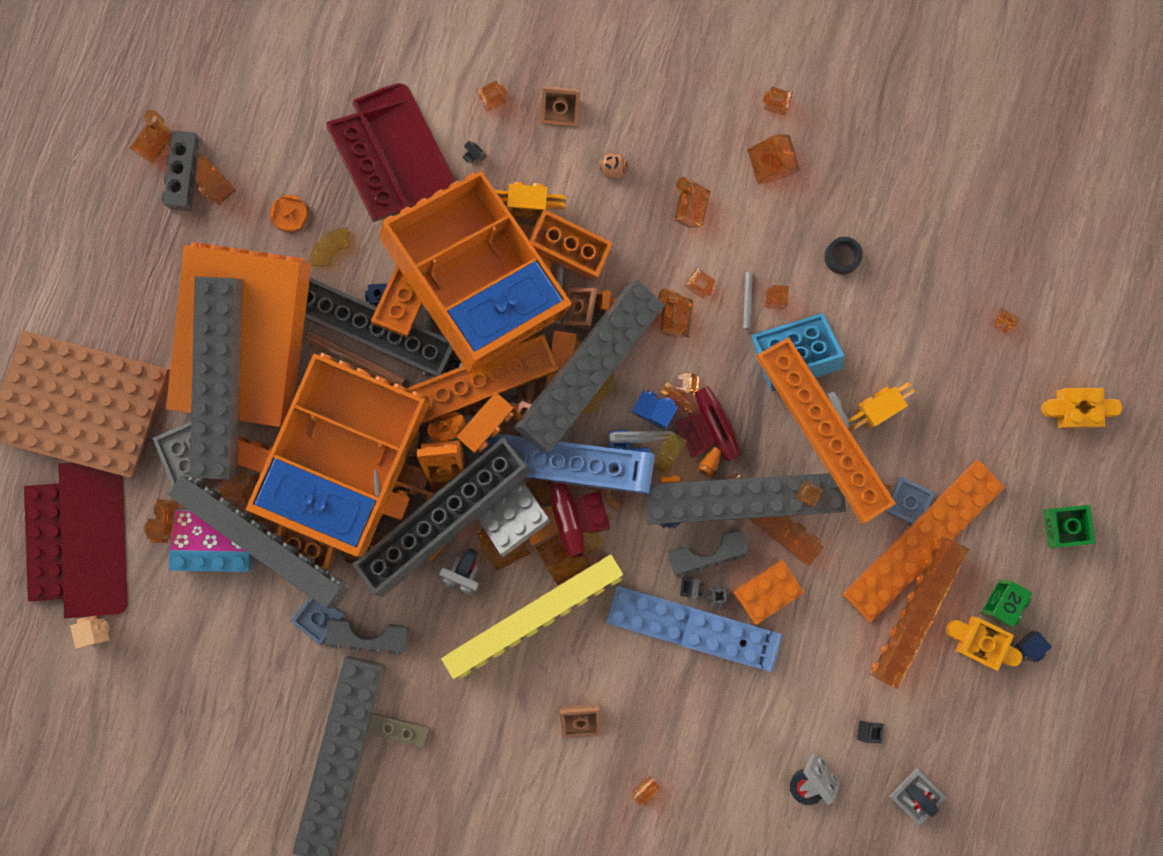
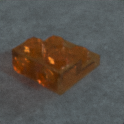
M157 499V503L154 505L156 519H148V522L145 524V534L147 539H150L149 543H168V539H171L174 513L177 509V502L175 500Z

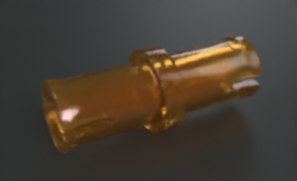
M668 382L660 391V393L675 401V405L683 409L689 416L697 407V405L684 396L683 392H678Z

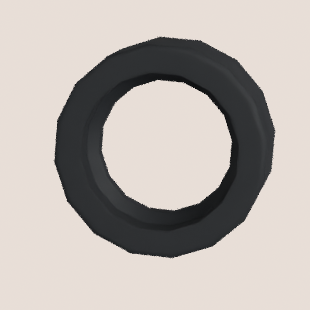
M850 237L835 239L825 251V263L836 274L846 275L853 272L860 265L863 258L860 244ZM846 245L853 250L854 260L850 265L846 267L839 266L834 262L832 256L837 246Z

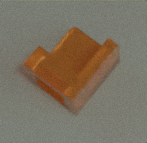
M533 478L526 483V486L540 506L551 499L550 484L554 481Z

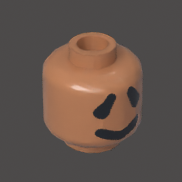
M607 153L604 159L600 160V171H603L606 178L621 179L624 174H627L628 160L622 154Z

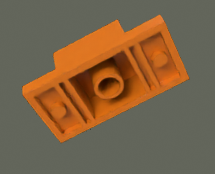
M460 440L421 444V449H417L418 460L432 490H441L467 468L466 455Z

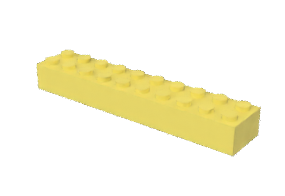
M610 554L449 652L441 659L453 679L456 677L462 679L470 674L472 667L475 666L478 669L488 662L487 658L490 656L494 659L504 653V648L508 645L512 648L522 641L521 637L526 635L529 638L538 632L537 628L539 626L547 627L555 621L554 617L559 614L561 617L571 612L570 607L575 604L578 607L588 601L587 597L591 594L597 596L605 591L604 587L609 583L611 586L617 584L622 580L620 577L623 573Z

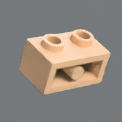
M97 616L78 619L77 624L70 625L75 649L110 640L108 634L109 625L105 618L97 619Z

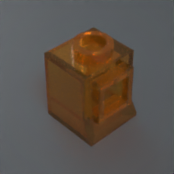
M497 80L476 89L486 112L506 102V89L503 84L499 85ZM497 90L498 94L490 98L489 93Z
M771 86L770 91H766L763 102L766 103L764 110L786 115L793 91H785ZM773 96H774V97L781 98L782 101H781V102H778V101L772 100V99H773Z
M699 268L694 270L685 284L687 289L702 299L706 295L710 296L716 288L713 285L715 280ZM700 278L708 283L704 289L696 284Z
M772 285L771 288L766 289L765 308L785 309L788 305L789 286Z

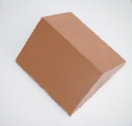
M543 87L541 123L578 127L581 100L580 90Z
M568 288L567 297L572 305L564 315L561 325L590 331L597 289Z
M599 704L560 707L562 738L601 735Z

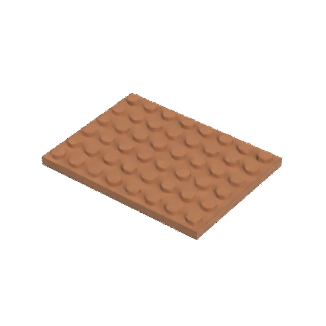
M22 330L0 390V444L134 479L170 370Z

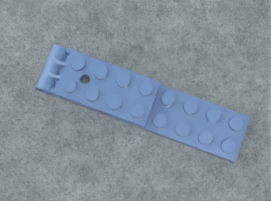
M498 434L495 438L491 436L487 441L489 445L483 451L485 453L503 437L513 446L532 470L526 476L527 478L649 494L655 460V454L649 452L559 441L551 452L542 453L525 437ZM619 467V471L614 473V468Z
M616 586L606 621L607 624L769 672H773L783 634L621 586ZM744 639L746 644L740 646L739 642Z

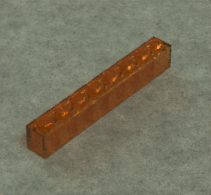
M941 536L935 543V550L932 556L927 559L926 567L918 577L914 591L909 594L908 602L905 608L901 610L896 626L891 629L888 642L883 645L878 661L873 664L871 675L896 689L899 688L969 551L968 548L949 538Z

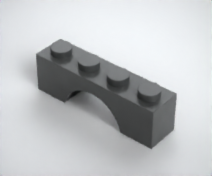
M738 530L722 535L718 549L711 555L697 556L686 546L668 551L667 555L673 574H678L681 577L690 574L689 570L695 568L697 571L708 569V564L715 563L718 566L727 563L726 559L733 557L734 560L744 558L745 553H748L749 550L743 531Z
M330 618L328 620L325 644H330L331 648L337 649L342 648V646H350V650L360 651L362 648H370V652L379 653L381 650H389L390 654H401V652H405L408 626L388 624L385 631L380 635L364 637L353 629L350 620Z

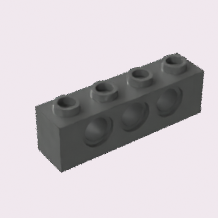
M173 130L172 137L169 138L170 155L167 156L166 160L168 170L164 176L165 191L162 193V202L169 209L192 211L201 138L195 132ZM186 149L185 154L179 156L180 152ZM180 168H184L182 173L177 174ZM181 186V190L175 192L176 187Z

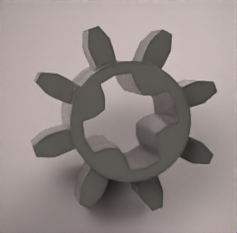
M717 583L715 589L709 587L711 594L706 597L712 599L711 606L718 603V607L721 608V603L729 604L726 599L731 594L725 592L727 586L720 589ZM722 591V600H715V592L720 593Z

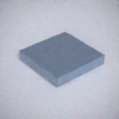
M899 477L891 494L896 504L884 512L909 524H913L930 507L936 493L903 477Z
M309 597L290 622L318 645H322L326 640L328 620L330 618L343 619L346 614L338 608H325Z

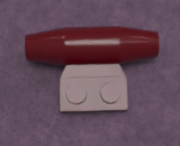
M709 386L694 392L701 415H690L675 423L691 458L709 450L713 443L716 444L727 461L741 456L735 431L721 403Z
M553 482L550 484L551 502L561 540L570 558H579L585 555L583 532L593 534L609 530L611 527L601 493L598 491L582 495L574 501L566 484Z

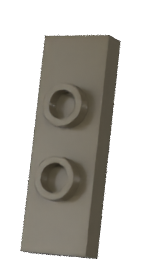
M373 713L367 733L424 748L429 727Z

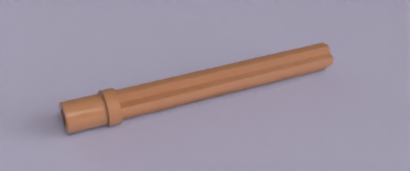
M308 331L305 335V341L375 376H380L393 385L396 383L404 386L406 378L394 373V371L388 370L312 331Z

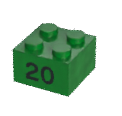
M1090 505L1043 509L1048 548L1096 544Z
M998 580L980 613L1000 625L1014 627L1021 621V613L1024 608H1027L1031 603L1032 599L1030 597L1032 592L1013 581Z

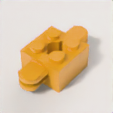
M514 182V184H509L508 191L495 190L513 217L538 219L539 214L544 209H566V204L563 202H566L567 197L565 195L548 194V188L540 183H534L531 186L525 185L522 182Z
M907 382L898 389L896 386L891 389L887 386L873 394L875 396L874 399L871 396L858 403L859 408L854 410L856 415L849 418V423L857 418L860 421L848 428L850 432L862 424L866 430L875 427L906 408L908 405L904 398L914 393L915 390L913 388L902 395L900 392L911 385L910 382Z
M1064 388L1056 391L1057 399L1046 400L1041 406L1042 414L1045 417L1058 418V429H1096L1105 427L1106 417H1116L1122 412V404L1119 400L1104 399V388Z
M971 616L968 624L959 620H952L946 625L947 635L959 641L955 652L990 669L998 671L1001 663L1015 667L1022 660L1021 652L1010 646L1014 637L1013 634L978 617Z

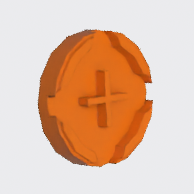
M284 195L273 202L270 209V217L273 224L279 230L286 233H294L306 225L309 211L306 204L299 197Z
M451 412L438 418L435 422H430L427 433L430 439L435 442L451 440L458 436L465 428V419L457 412Z

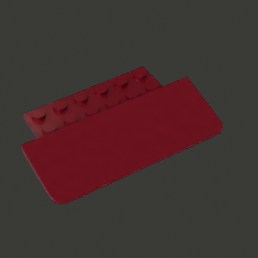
M393 84L353 100V106L357 113L326 122L329 134L372 222L385 219L391 215L400 214L404 208L415 206L423 198L429 199L435 192L441 189L443 191L448 189L456 181L410 89L405 84Z
M58 463L59 483L24 486L28 602L63 599L64 619L121 614L128 606L122 476L75 463Z

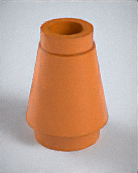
M712 447L700 462L698 470L708 477L716 474L722 455L721 451L718 448Z

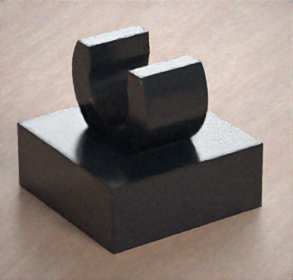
M468 141L464 145L468 152L462 158L467 163H473L475 159L483 161L487 157V154L475 142Z
M682 577L680 596L697 599L698 596H702V593L698 592L699 585L704 586V583L700 579Z

